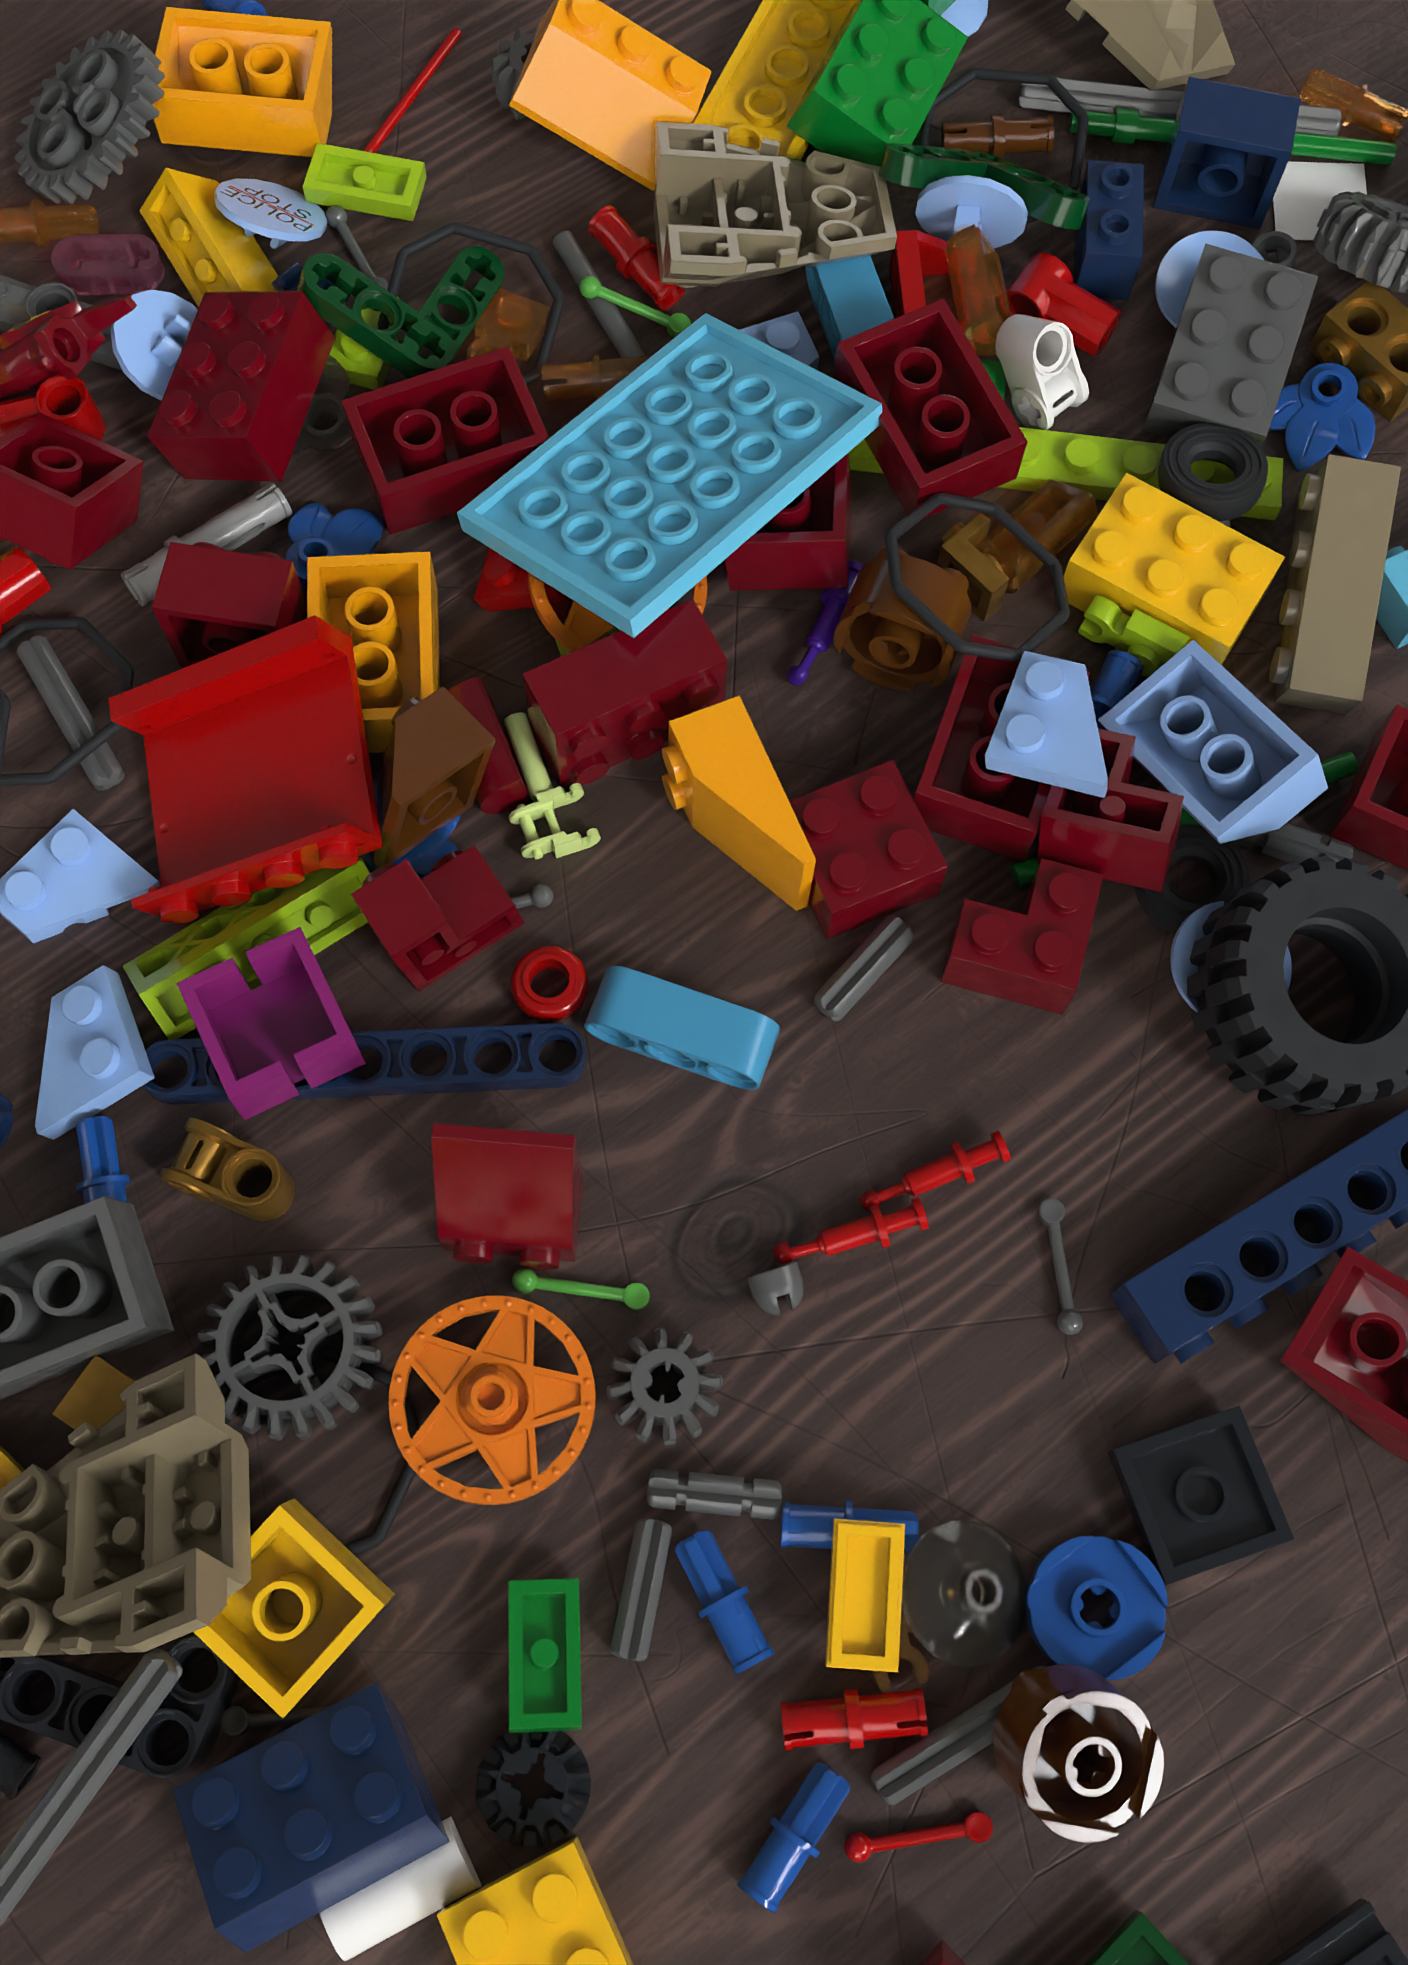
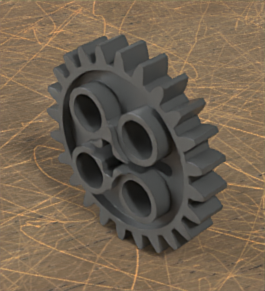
M120 29L115 36L106 30L99 42L93 36L89 37L84 51L81 52L76 47L72 48L70 62L64 65L58 61L56 63L57 75L53 80L43 79L41 82L44 88L43 92L39 97L31 98L29 103L35 109L32 114L25 116L20 122L28 129L16 138V143L22 149L15 155V160L21 164L18 174L26 179L25 183L46 200L50 199L58 205L63 199L69 205H72L78 194L85 200L89 199L94 184L104 190L107 186L108 174L114 171L116 174L121 175L123 173V159L126 156L136 157L138 151L134 145L138 139L150 136L151 133L145 128L147 121L159 116L160 112L152 104L164 96V91L157 85L165 78V74L158 69L161 61L135 35L131 34L129 36Z

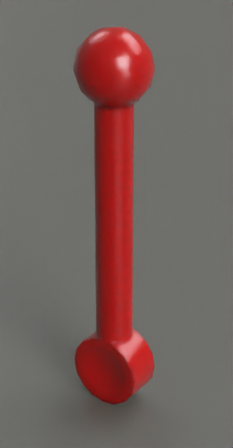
M973 1811L964 1818L963 1822L874 1837H868L863 1832H854L846 1838L844 1850L850 1860L861 1863L866 1861L873 1852L967 1837L976 1843H983L991 1837L993 1823L988 1815Z

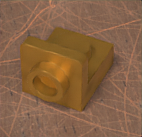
M980 513L966 526L962 522L955 524L942 537L937 547L940 551L937 566L956 569L967 577L969 582L967 594L971 601V611L985 622L1000 609L1009 578L1004 574L1003 568L993 556L988 553H981L985 545L991 520L983 513Z

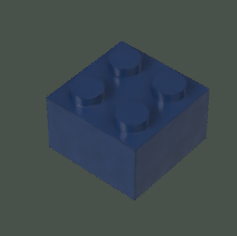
M1189 77L1163 155L1153 208L1261 229L1292 153L1301 98Z

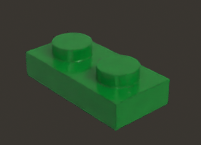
M579 1578L508 1581L509 1733L581 1730Z

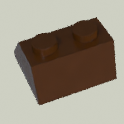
M444 686L423 700L419 697L408 700L392 718L393 729L389 744L382 755L384 763L377 786L376 805L383 848L374 850L373 863L378 868L394 863L474 804L496 739Z

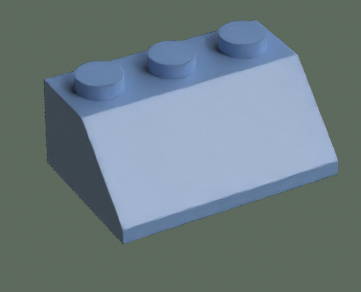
M1194 640L1098 719L1100 726L1104 730L1136 736L1133 759L1168 793L1184 796L1183 808L1219 844L1280 829L1328 789L1319 755Z

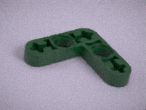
M888 143L885 146L878 173L880 177L893 183L924 189L929 183L951 176L970 175L989 178L1010 187L1023 199L1028 215L1045 223L1073 230L1081 229L1090 202L1088 196L1000 156L972 149Z
M479 246L466 247L457 255L419 312L333 254L319 253L307 259L296 286L297 291H303L323 320L408 378H412L449 366L497 294L505 274L500 259L492 251ZM476 271L483 278L480 279L471 294L463 286L469 275ZM324 279H327L334 284V286H330L327 290H324L317 285V283H321ZM350 294L356 297L351 309L344 306ZM450 304L456 307L462 313L465 323L455 325L445 321L440 316L437 306ZM371 308L382 312L387 317L390 327L380 330L369 326L364 321L361 311ZM400 329L407 332L401 344L395 341ZM423 346L433 352L427 360L417 354Z

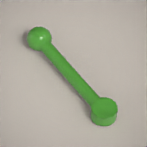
M585 276L579 283V290L585 298L600 297L667 327L670 336L674 338L691 325L690 319L685 314L675 313L672 316L601 286L599 279L595 276Z
M529 1268L518 1269L512 1277L513 1288L522 1294H528L534 1289L622 1301L632 1311L644 1309L648 1305L650 1298L647 1287L641 1283H632L624 1289L537 1276Z

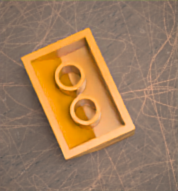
M554 0L541 20L509 106L654 192L656 185V122L692 124L712 71L599 0Z
M166 7L155 56L161 61L158 69L165 74V78L157 85L164 91V96L152 104L160 112L159 116L153 120L161 143L305 157L313 156L317 143H327L332 118L331 22Z

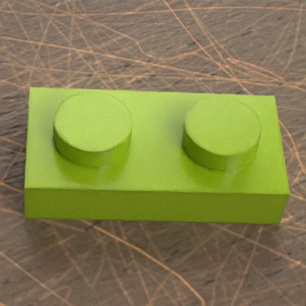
M317 143L303 184L305 199L309 203L330 207L337 205L347 210L414 221L427 178L425 163Z

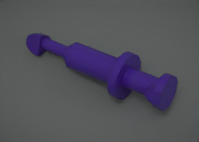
M850 560L849 588H826L822 592L820 600L824 607L806 638L808 650L799 666H791L787 673L788 681L792 685H801L809 675L808 670L817 654L826 652L830 646L857 575L864 566L861 563Z

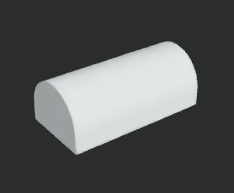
M452 1817L442 1821L450 1842L320 1912L330 1941L343 1961L355 1957L482 1886Z

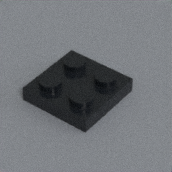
M1240 1405L1108 1452L1148 1557L1159 1572L1164 1585L1294 1540Z

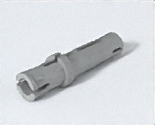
M269 482L251 496L229 507L195 530L188 532L180 538L173 535L163 542L164 548L155 552L154 555L124 570L120 575L130 593L143 607L155 597L170 542L193 545L197 542H208L226 551H233L272 525L292 515L291 507L281 490L276 488L273 482Z

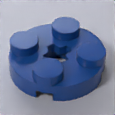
M1079 1536L1058 1544L1048 1551L1037 1563L1023 1594V1607L1026 1611L1030 1635L1039 1651L1052 1665H1078L1098 1673L1106 1680H1121L1145 1668L1162 1647L1166 1631H1163L1166 1622L1165 1608L1168 1607L1167 1591L1164 1582L1152 1562L1137 1548L1125 1542L1114 1541L1104 1536ZM1087 1588L1095 1596L1107 1592L1113 1601L1106 1610L1111 1622L1104 1628L1097 1621L1085 1623L1079 1612L1084 1607L1080 1596Z

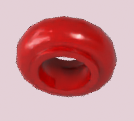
M541 946L527 952L517 962L511 975V993L516 1005L527 1016L542 1022L560 1021L572 1016L583 1005L589 991V976L583 962L572 951L559 946ZM545 970H557L562 972L568 979L566 990L553 998H544L537 995L531 989V983L535 976Z

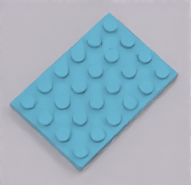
M705 313L458 511L457 515L462 531L635 638L880 425L879 415L882 413V403Z

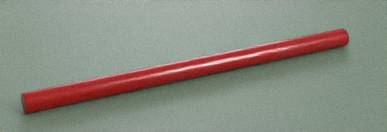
M454 27L363 151L377 152L462 36V31L459 28Z

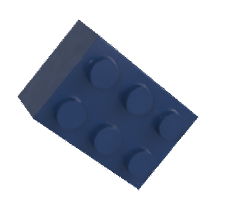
M377 1682L173 1789L214 1930L244 1953L450 1842L402 1716Z

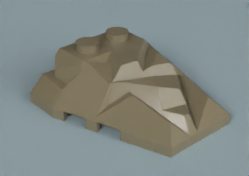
M1070 0L1065 9L1077 21L1087 11L1109 32L1102 45L1150 91L1186 84L1189 77L1208 79L1229 74L1235 65L1214 0Z
M656 122L654 224L660 284L677 285L683 288H693L696 286L718 287L720 284L782 274L802 266L812 267L864 258L895 249L897 233L886 180L878 174L880 167L818 151H813L806 158V162L778 156L779 141L763 138L760 151L727 143L729 129L708 124Z
M196 1353L135 1381L120 1393L122 1402L126 1404L122 1411L98 1430L84 1422L68 1435L69 1443L76 1448L47 1471L32 1464L0 1490V1657L146 1652L208 1626L227 1606V1597L246 1586L251 1580L249 1449L242 1434L225 1424V1399L207 1361Z

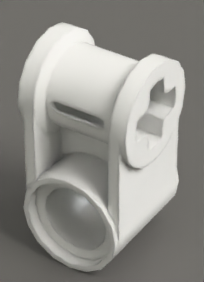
M1020 314L1009 317L1001 325L996 337V354L1002 364L1012 395L1011 400L1014 411L1022 424L1027 428L1048 430L1053 426L1054 417L1069 406H1080L1089 396L1088 383L1079 365L1074 348L1073 335L1070 329L1061 322Z

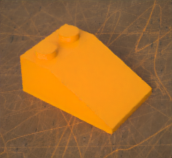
M740 695L669 721V746L662 748V756L668 773L662 775V781L673 809L683 808L692 828L793 909L798 911L808 907L816 858Z

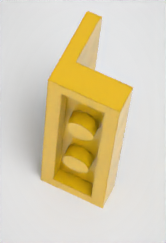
M165 168L141 207L140 213L198 308L205 292L276 291L271 283L277 279L278 275L254 236L247 237L244 233V228L227 219L216 208L214 195L215 189L220 183L212 179Z

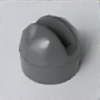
M1271 231L1260 235L1253 242L1252 246L1255 247L1265 261H1267L1266 253L1276 252L1278 265L1294 268L1297 246L1290 235L1280 231Z
M797 1262L746 1278L754 1301L767 1314L780 1316L776 1297L784 1295L791 1311H794L802 1301L804 1285Z

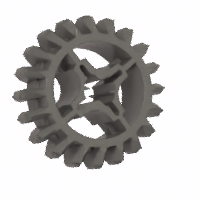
M1347 191L1333 196L1328 209H1324L1317 224L1319 229L1313 241L1318 252L1324 255L1327 261L1337 264L1339 269L1356 275V278H1363L1372 282L1375 286H1383L1394 293L1398 291L1408 295V206L1396 203L1391 199L1379 198L1373 194L1365 195L1359 191L1354 193Z
M308 1255L298 1256L292 1273H289L288 1267L281 1256H273L269 1263L270 1276L264 1278L254 1265H250L244 1269L245 1277L250 1283L244 1290H241L230 1281L223 1284L222 1290L232 1302L227 1309L218 1304H209L207 1306L206 1314L220 1324L217 1330H200L197 1333V1340L203 1345L216 1348L215 1352L205 1354L202 1358L207 1361L212 1373L220 1372L214 1378L223 1396L227 1395L225 1398V1418L231 1420L245 1411L241 1428L252 1435L261 1429L267 1419L268 1437L274 1441H281L283 1439L289 1420H292L296 1436L301 1440H305L311 1437V1417L316 1415L324 1428L332 1430L337 1427V1418L330 1409L339 1402L350 1413H355L359 1409L360 1405L348 1391L353 1384L364 1390L373 1389L375 1380L366 1372L359 1370L361 1363L375 1365L382 1362L383 1353L372 1346H363V1343L380 1337L383 1334V1329L377 1321L360 1322L371 1314L375 1309V1305L369 1296L358 1297L352 1300L360 1287V1284L352 1275L342 1278L335 1284L338 1268L334 1263L326 1261L313 1276V1262ZM291 1296H309L330 1304L335 1310L321 1318L317 1313H314L306 1318L293 1319L282 1308L279 1299ZM258 1313L263 1325L262 1336L256 1345L244 1352L245 1360L240 1362L239 1351L242 1337L247 1326ZM278 1322L300 1341L305 1340V1344L297 1345L302 1350L297 1359L303 1372L281 1353L275 1354L277 1349H285L279 1344L284 1335ZM343 1330V1348L339 1362L331 1376L324 1384H321L323 1380L317 1367L320 1350L336 1342L334 1335ZM279 1374L290 1375L292 1381L299 1386L303 1397L286 1401L269 1400L255 1395L246 1384L259 1376L264 1380H268Z

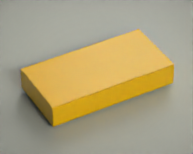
M833 1518L826 1667L898 1672L905 1540L904 1523Z

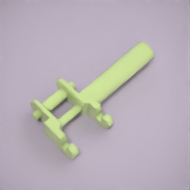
M518 712L506 717L503 722L530 797L535 802L528 805H518L517 809L512 811L508 817L511 824H520L527 844L521 848L522 856L540 859L543 857V854L554 851L556 858L597 844L601 837L596 828L589 829L586 832L587 836L581 838L578 832L567 835L564 831L560 830L554 814L555 808L576 802L584 795L581 784H572L569 787L571 791L567 793L564 792L561 786L553 788L527 715L523 712ZM546 816L552 835L539 839L533 820Z

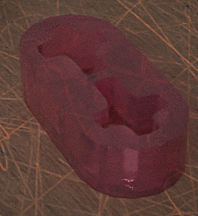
M140 234L69 236L59 241L51 254L52 265L59 282L70 287L78 295L136 294L153 290L163 281L165 274L164 264L157 245L152 239ZM142 259L138 263V268H133L135 260ZM79 261H83L81 269H77Z

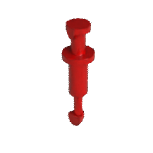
M997 1130L990 1133V1141L966 1151L963 1150L958 1141L950 1144V1154L905 1172L900 1183L876 1193L874 1189L863 1193L860 1200L861 1205L867 1211H870L869 1206L875 1204L880 1209V1203L904 1193L916 1197L961 1177L967 1185L973 1183L975 1178L972 1169L998 1158L1002 1163L1011 1160L1004 1138Z
M919 1197L911 1199V1205L907 1208L885 1215L881 1214L879 1206L875 1204L869 1206L870 1216L821 1230L820 1234L816 1236V1240L790 1248L787 1241L777 1244L773 1249V1256L777 1262L788 1264L793 1262L795 1258L818 1251L830 1256L879 1241L881 1248L884 1249L890 1247L888 1234L917 1225L920 1231L929 1229V1224Z

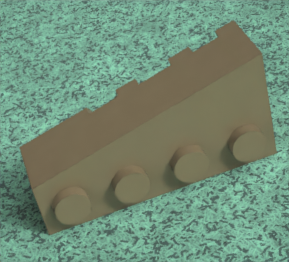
M1328 454L1313 474H1306L1301 490L1297 494L1293 539L1289 554L1288 584L1279 614V624L1283 625L1281 647L1278 646L1275 650L1269 674L1270 682L1276 683L1274 703L1346 715L1363 702L1401 466Z

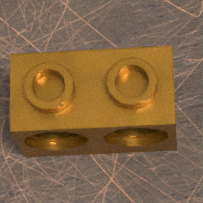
M1367 281L1325 314L1309 350L1318 357L1321 364L1337 363L1348 368L1357 380L1358 394L1363 402L1375 408L1391 422L1408 408V308L1383 286H1375L1372 282Z

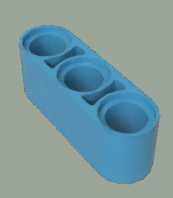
M871 256L812 267L805 266L811 298L834 360L836 359L838 342L894 319Z
M622 966L607 967L584 1024L587 1032L604 1042L746 1090H757L760 1087L780 1031L779 1025L774 1020L761 1013Z

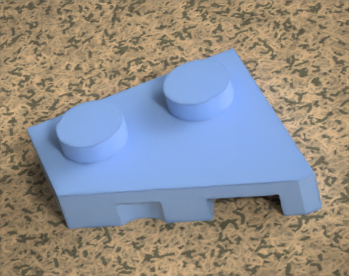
M72 809L0 879V915L32 943H36L62 933L71 924H86L110 915L107 908L149 893L148 889L154 886L161 888V885L143 867L77 811Z
M104 965L51 998L35 1128L37 1134L55 1140L76 1127L78 1121L94 1116L155 1078L119 973Z

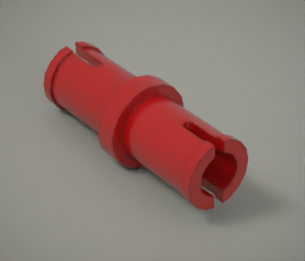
M608 205L600 209L590 220L588 233L617 261L616 269L625 279H634L652 298L660 310H667L674 306L681 299L685 290L677 285L660 284L657 246L648 236L640 237L618 214L614 206Z
M922 1687L908 1691L860 1696L858 1695V1688L843 1690L844 1697L793 1703H788L787 1701L780 1702L785 1751L793 1750V1748L845 1742H849L851 1750L864 1748V1740L912 1735L928 1736Z

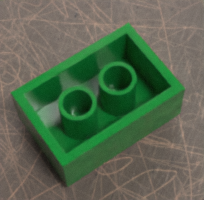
M857 0L849 11L786 127L822 153L880 167L886 144L912 145L968 36L920 0Z

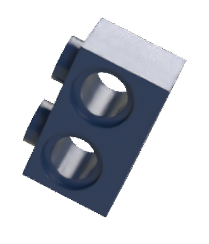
M1088 160L1079 192L1088 196L1090 202L1081 229L1075 230L1073 283L1100 299L1128 301L1143 258L1144 164Z

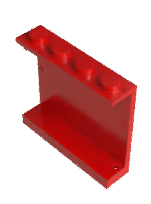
M316 615L108 698L111 721L144 737L161 888L154 886L148 889L149 893L132 898V908L159 916L160 920L164 923H187L196 920L199 917L200 911L217 905L234 906L243 904L251 899V893L269 887L284 888L300 884L304 881V875L323 868L339 869L352 866L358 862V856L383 848L352 638Z

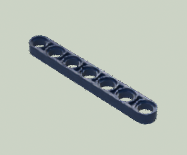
M557 1023L351 1032L359 1050L365 1048L373 1049L381 1054L383 1061L378 1073L371 1078L362 1080L355 1079L347 1072L311 1089L307 1080L296 1082L294 1084L299 1095L291 1099L560 1088L573 1084L585 1071L587 1062L584 1040L577 1030L568 1025ZM201 1038L160 1041L145 1050L153 1074L159 1062L165 1058L179 1057L187 1062L188 1070L186 1077L175 1087H159L154 1083V1079L143 1085L156 1100L173 1105L231 1102L221 1081H219L216 1069ZM556 1040L569 1043L576 1051V1057L572 1065L561 1071L549 1070L539 1061L540 1052L543 1047L549 1042ZM487 1044H502L512 1053L510 1064L500 1073H485L479 1070L475 1064L477 1053ZM436 1046L447 1054V1062L443 1070L430 1077L420 1076L415 1073L411 1068V1061L416 1051L422 1047Z

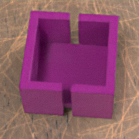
M301 927L245 952L262 983L260 987L253 990L250 989L233 958L177 983L225 1092L244 1120L298 1096L299 1093L294 1084L298 1081L306 1079L311 1089L366 1064Z

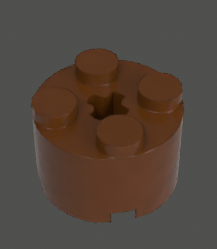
M886 548L881 549L877 553L876 558L865 564L857 575L834 632L835 647L839 654H841L844 647L847 653L854 659L851 669L862 678L878 686L895 691L910 692L915 691L917 683L933 681L931 688L936 687L947 679L958 651L954 650L894 593L890 585ZM898 549L903 584L962 639L972 610L971 601L967 594L969 588L967 577L956 569L941 568L928 561L910 557L907 553Z
M1058 1664L1042 1669H1028L1021 1672L1014 1679L1011 1691L1001 1705L995 1721L993 1749L995 1765L999 1775L1043 1823L1053 1832L1064 1838L1077 1842L1105 1841L1120 1834L1116 1828L1128 1821L1134 1814L1140 1819L1156 1799L1164 1771L1163 1748L1158 1735L1153 1731L1144 1712L1132 1700L1101 1675L1088 1668L1071 1664Z

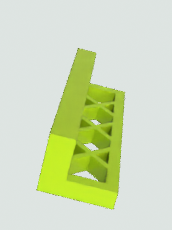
M358 856V862L352 866L339 869L323 868L304 875V881L300 884L284 888L269 887L251 893L249 901L239 905L219 907L123 965V968L138 995L169 1040L179 1039L194 1030L196 1025L177 986L178 982L233 958L251 990L262 986L245 952L301 927L313 954L316 955L368 923L351 894L363 887V881L370 872L362 858Z

